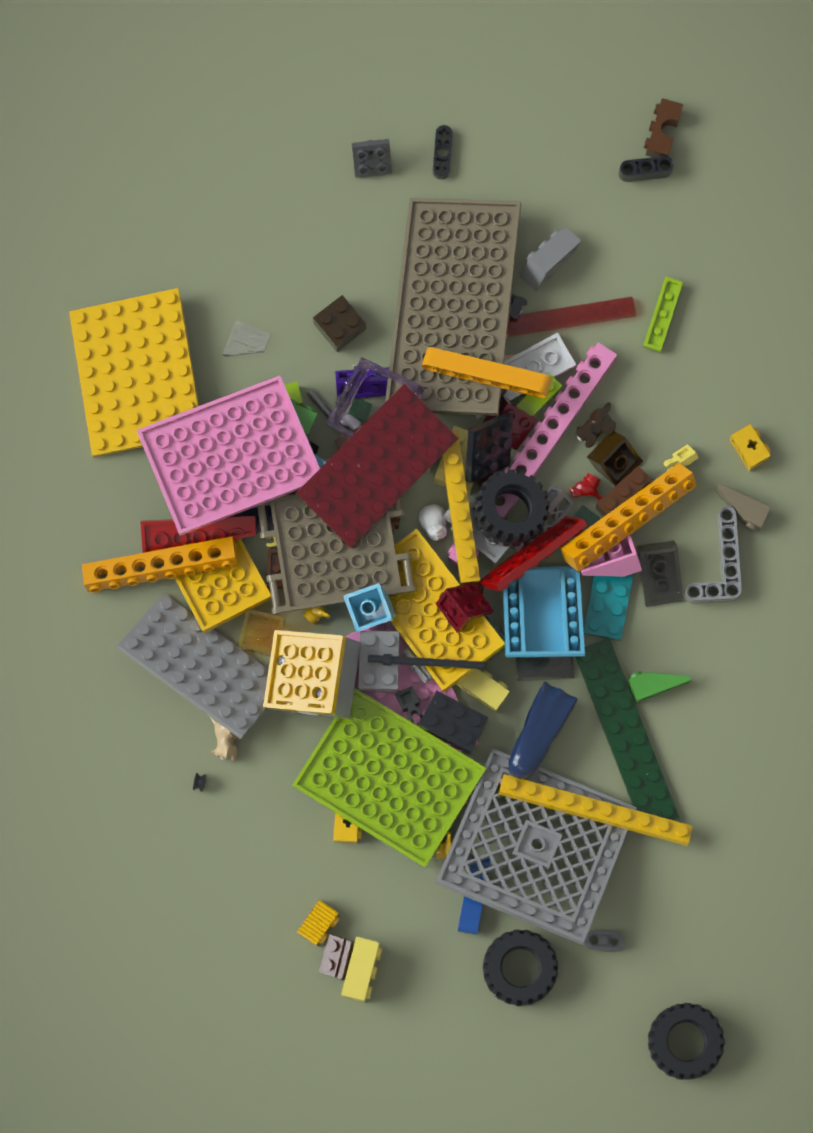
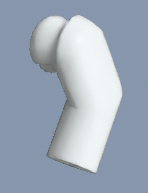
M350 414L341 418L342 425L349 426L352 430L361 426V422Z

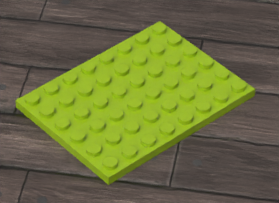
M354 687L350 719H333L295 779L292 787L426 868L484 774L486 767Z

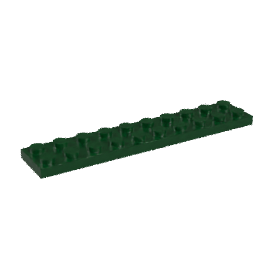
M610 638L586 646L585 656H575V659L632 806L637 807L636 810L673 821L679 819L680 817Z

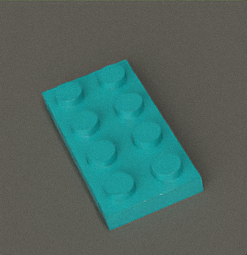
M634 573L624 577L594 576L583 630L584 634L621 641Z

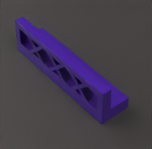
M389 367L335 371L337 399L386 396ZM339 377H349L348 379H339Z

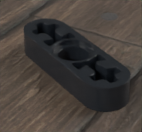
M447 125L439 126L435 135L433 175L440 180L447 178L450 172L452 129ZM443 131H446L447 134L445 143H442V135H440ZM440 148H445L448 154L441 157L437 151ZM440 162H444L443 169L446 171H443V174H439V170H436L440 168Z

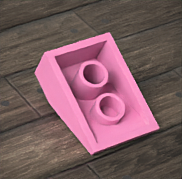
M631 536L626 537L582 569V576L624 577L642 571Z

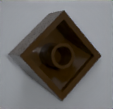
M615 431L607 435L587 456L594 468L614 486L619 484L643 462L626 437Z

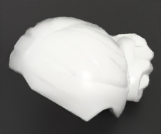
M437 504L423 507L418 516L421 527L433 541H439L447 535V520L443 518L446 511Z

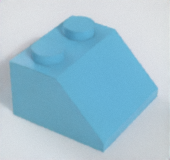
M380 583L343 596L356 632L388 622L396 617L391 600Z

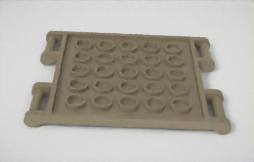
M297 494L281 496L256 506L258 508L261 533H259L260 539L276 537L281 569L280 574L266 576L271 591L272 615L346 603L344 595L378 583L382 585L388 596L417 591V585H414L410 561L412 559L411 553L397 555L395 553L390 518L405 516L400 498L394 504V511L388 510L351 548ZM271 505L274 530L272 531L268 529L265 506ZM397 561H403L407 586L401 587ZM282 580L286 606L280 605L277 581Z

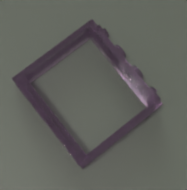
M361 357L359 363L354 366L351 378L347 379L343 393L336 399L335 408L328 414L330 417L326 425L349 438L354 434V432L340 426V423L368 370L374 371L401 385L406 384L419 399L425 389L420 384Z

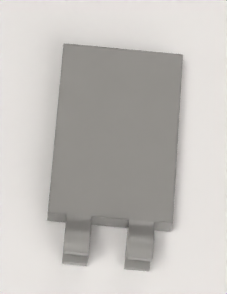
M474 499L472 502H469L475 548L496 565L513 543L506 547L503 546V542L496 544L492 542V537L486 538L483 535L485 531L483 529L479 530L477 527L479 521L474 519L475 510L473 506L476 501ZM448 509L443 518L451 523L450 510Z

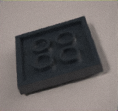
M506 412L468 429L465 481L469 483L475 482L510 465L513 414Z

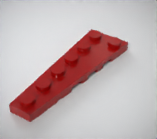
M256 515L230 516L181 536L173 519L140 521L142 553L233 537L236 540L257 535Z

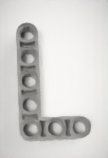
M731 506L721 508L717 516L722 582L692 583L688 585L684 597L689 603L732 602L737 600L741 594L736 511ZM722 513H729L732 518L725 520L722 517ZM723 532H731L733 538L726 539ZM731 550L734 553V557L728 558L724 552ZM729 568L733 569L736 575L730 577L726 574V570ZM733 587L736 589L737 594L732 596L728 594L727 589ZM708 589H716L718 595L715 597L710 596ZM689 590H697L699 596L691 597Z

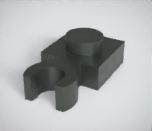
M413 686L395 693L403 713L408 711L407 716L411 723L414 722L413 714L417 713L420 718L423 717L421 709L417 707L421 704Z

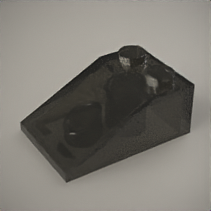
M675 541L636 546L637 556L642 568L640 577L645 606L683 602L678 546Z
M573 656L515 657L517 681L574 679Z

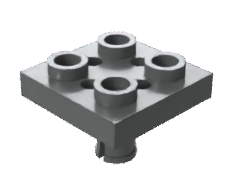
M389 139L352 143L355 177L392 173Z

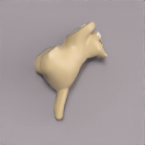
M210 717L217 737V747L210 753L216 755L221 760L230 758L231 761H235L237 758V748L234 741L238 737Z

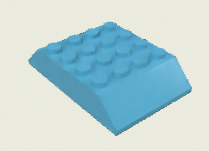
M571 566L535 567L524 572L523 577L509 583V587L503 590L506 657L585 656L580 571H576Z

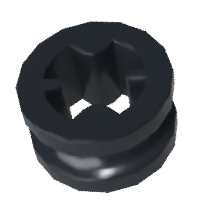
M196 773L193 790L199 789L203 792L206 781L205 774L200 776L199 773Z

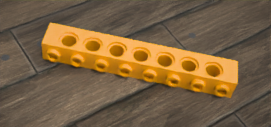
M680 463L673 466L561 547L565 562L578 572L697 487L693 472Z
M233 537L85 563L82 564L83 581L88 592L98 593L104 589L114 590L126 585L136 586L143 582L153 583L164 578L174 579L181 575L191 576L197 572H212L219 568L229 569L238 565V558ZM221 554L218 558H213L214 555ZM202 557L201 560L197 562L194 561L196 558ZM178 561H183L180 565H175ZM164 564L162 568H157L158 565ZM140 568H145L142 572H138ZM122 571H126L124 575H119ZM107 574L106 578L100 579L102 575Z

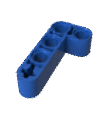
M489 859L481 861L484 869L490 867ZM476 863L469 867L471 874L480 871ZM482 875L479 876V877H476V878L481 879V880L484 881ZM464 896L458 932L477 935L482 903Z

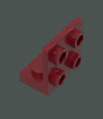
M501 395L499 416L506 412L513 414L511 448L517 450L537 422V419L514 406L507 397ZM486 416L482 423L497 416Z
M473 582L447 588L436 602L437 607L457 633L462 632L471 619L492 614L494 611Z

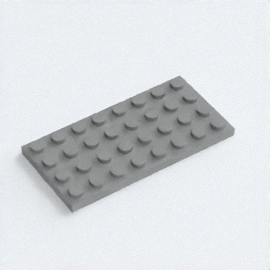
M165 593L161 595L117 646L118 650L240 739L243 738L267 709L263 707L269 669L214 629L204 634L195 616Z

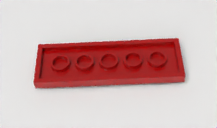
M565 516L481 578V586L497 591L505 590L509 587V583L523 577L524 572L535 568L540 560L551 556L555 549L567 544L571 537L581 534L582 529L588 526L585 520Z

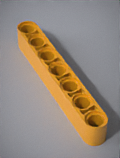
M433 347L427 348L422 362V367L428 371L540 398H547L552 378L546 374Z

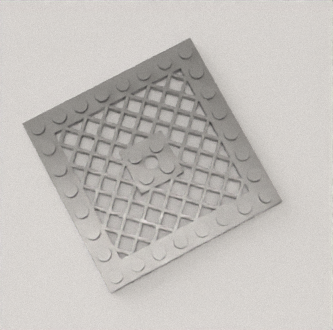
M492 748L485 764L486 770L477 783L435 884L583 945L628 830L608 824L597 827L593 820L586 818L579 820L575 815H571L574 822L566 824L563 817L570 815L568 813L554 810L556 815L548 817L545 809H548L546 807L537 805L538 807L530 810L527 802L521 800L512 802L510 797L499 795V793L495 794L498 785L499 787L501 786L502 775H512L508 767L510 755ZM540 767L532 776L524 779L636 810L637 808ZM504 797L507 804L499 806L496 799ZM492 801L495 808L488 811V808ZM522 804L525 812L517 814L515 806ZM510 808L513 816L505 819L502 811ZM541 812L544 819L535 821L533 814ZM497 813L500 821L492 823L490 815ZM528 816L530 821L526 820L523 826L520 819ZM485 818L488 825L481 827L482 822ZM559 819L561 827L554 829L551 821ZM516 821L519 828L511 831L507 823ZM589 822L592 830L584 832L581 824ZM503 825L506 833L498 835L495 828ZM577 827L580 834L572 837L569 829ZM491 830L493 837L485 840L482 832ZM606 830L604 838L602 839L600 832ZM564 831L567 839L560 841L562 837L560 832ZM520 833L516 843L513 835ZM478 834L481 842L474 844ZM595 834L598 842L590 844L587 836ZM509 837L512 845L503 847L501 840ZM583 839L586 846L578 849L575 841ZM496 842L499 850L491 852L488 844ZM532 842H540L542 844V848H533ZM570 843L573 851L565 853L562 846ZM600 846L596 856L593 848ZM484 847L487 854L478 856L475 849ZM558 848L561 855L553 858ZM513 850L511 856L515 858L509 859L506 852ZM471 851L474 859L467 861V858ZM588 851L591 859L584 861L580 853ZM502 854L505 862L497 864L494 856ZM576 855L579 863L571 866L568 858ZM489 859L492 866L484 869L481 861ZM563 860L566 868L558 870L555 862ZM520 861L523 869L515 872L512 864ZM526 862L532 864L533 866L528 867ZM476 863L480 871L471 874L468 866ZM593 863V866L589 873L586 865ZM551 864L554 872L546 875L544 870L548 871ZM507 866L511 874L502 876L499 869ZM582 868L585 875L577 878L574 870ZM538 869L542 877L533 879L530 872ZM495 871L498 879L490 881L487 873ZM569 872L572 880L564 882L561 875ZM526 874L529 882L521 884L518 876ZM482 875L484 881L481 880V879H478V878H476V877H479V876ZM557 877L560 884L552 887L548 879ZM513 878L516 886L508 889L505 881ZM587 880L584 888L582 889L579 882ZM544 881L547 889L539 892L536 884ZM500 883L502 888L495 885ZM575 884L578 892L570 895L567 887ZM531 886L535 894L526 896L523 889ZM562 889L566 897L557 899L555 891ZM519 891L521 896L514 894L513 892ZM550 894L553 902L545 904L542 896ZM580 897L577 906H575L573 899ZM537 898V900H538L539 903H536V902L531 901V900ZM568 901L571 909L563 912L560 904ZM556 906L557 911L551 909V907Z

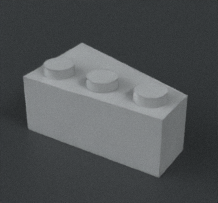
M566 226L560 231L558 229L555 230L548 242L544 240L538 247L539 250L537 252L532 251L526 258L528 262L520 278L536 292L541 288L543 280L546 277L549 279L553 275L552 272L558 266L561 267L581 243V240Z

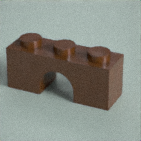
M664 98L661 99L660 104L656 103L654 114L657 115L656 120L651 121L649 131L652 134L650 138H646L644 149H647L646 156H669L673 138L664 135L661 129L665 126L677 127L683 107L682 103Z
M637 466L596 503L595 509L603 517L650 484L652 479Z

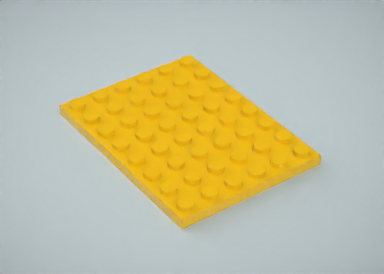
M179 288L69 311L93 457L141 448L143 446L137 434L138 429L199 406Z

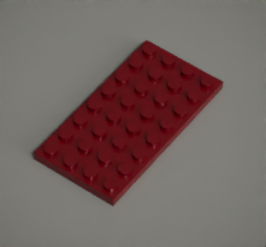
M403 384L296 494L351 548L459 438L406 384Z

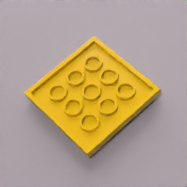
M241 539L234 540L238 565L229 569L219 568L212 572L203 571L191 576L181 575L175 578L204 634L272 599L267 586ZM216 554L213 558H218L221 554ZM198 557L194 561L197 562L201 560L202 557Z

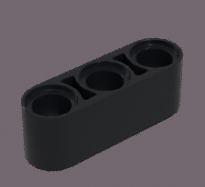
M668 156L626 160L620 165L619 177L624 182L666 178L671 175L674 162ZM666 164L669 166V169L664 170L660 165ZM647 166L651 170L649 172H645L642 170V167ZM629 168L632 170V173L626 174L623 170Z

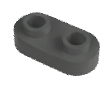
M592 930L587 933L585 944L591 950L617 952L624 946V937L619 932ZM592 937L598 938L597 944L591 942ZM611 939H617L618 944L613 946L610 943Z

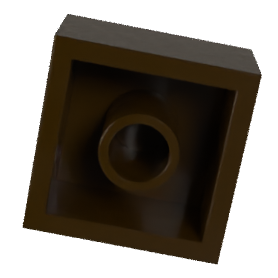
M343 295L313 317V324L336 352L366 330V323Z

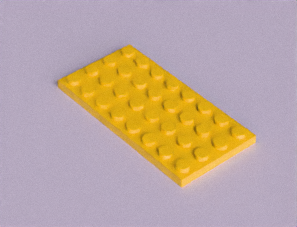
M415 529L394 545L396 555L411 553L412 559L410 561L414 585H417V591L389 596L396 617L390 621L418 658L485 662L505 647L504 641L484 616L471 619L465 629L457 633L437 607L436 602L447 588L459 586L460 584L418 529ZM397 561L401 587L407 586L403 561ZM424 666L443 692L475 670Z

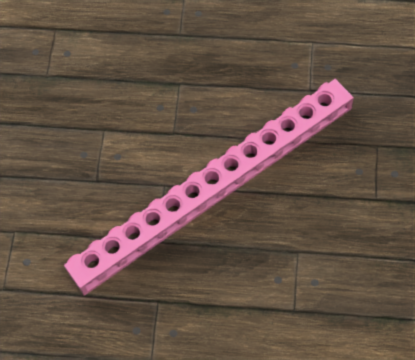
M599 342L595 347L593 345L590 347L586 354L588 358L585 362L581 361L576 368L578 371L576 375L569 377L565 384L567 388L564 392L560 391L555 398L557 402L553 407L549 406L544 414L546 418L543 422L539 421L533 430L535 434L532 438L528 437L523 444L525 448L521 453H516L512 460L514 464L511 468L507 467L505 473L509 469H515L516 473L517 468H524L526 476L530 477L532 475L535 477L615 362L616 353ZM596 361L600 364V367L593 368L590 363ZM585 376L590 381L584 384L580 381V378ZM577 392L579 397L573 399L569 396V393ZM566 407L569 412L562 414L558 409ZM555 422L558 427L550 429L548 423ZM544 437L547 439V443L539 444L537 439ZM529 452H533L537 458L530 460L526 455ZM502 494L497 497L505 502L502 506L495 504L498 514L503 519L507 517L519 500V497L513 494ZM453 544L448 551V561L458 567L455 544ZM476 550V555L478 559L481 553Z

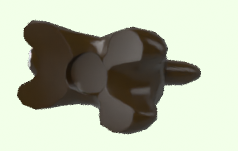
M610 402L606 403L603 408L594 410L589 420L582 427H577L576 435L580 441H586V448L593 447L602 433L610 435L615 431L616 422L608 414L611 409Z

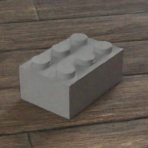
M360 631L359 691L398 693L399 664L386 666L383 663H369L368 655L392 654V656H399V632Z

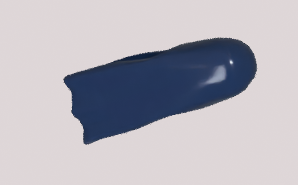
M546 681L543 683L528 711L524 728L512 749L508 761L509 772L512 776L522 780L529 778L536 772L546 757L551 743L564 726L577 702L576 697L567 694L560 688L551 686Z

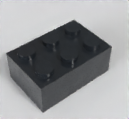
M436 690L418 727L450 745L471 754L489 717Z

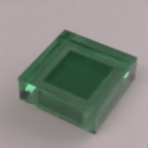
M354 398L348 414L362 422H366L373 405Z

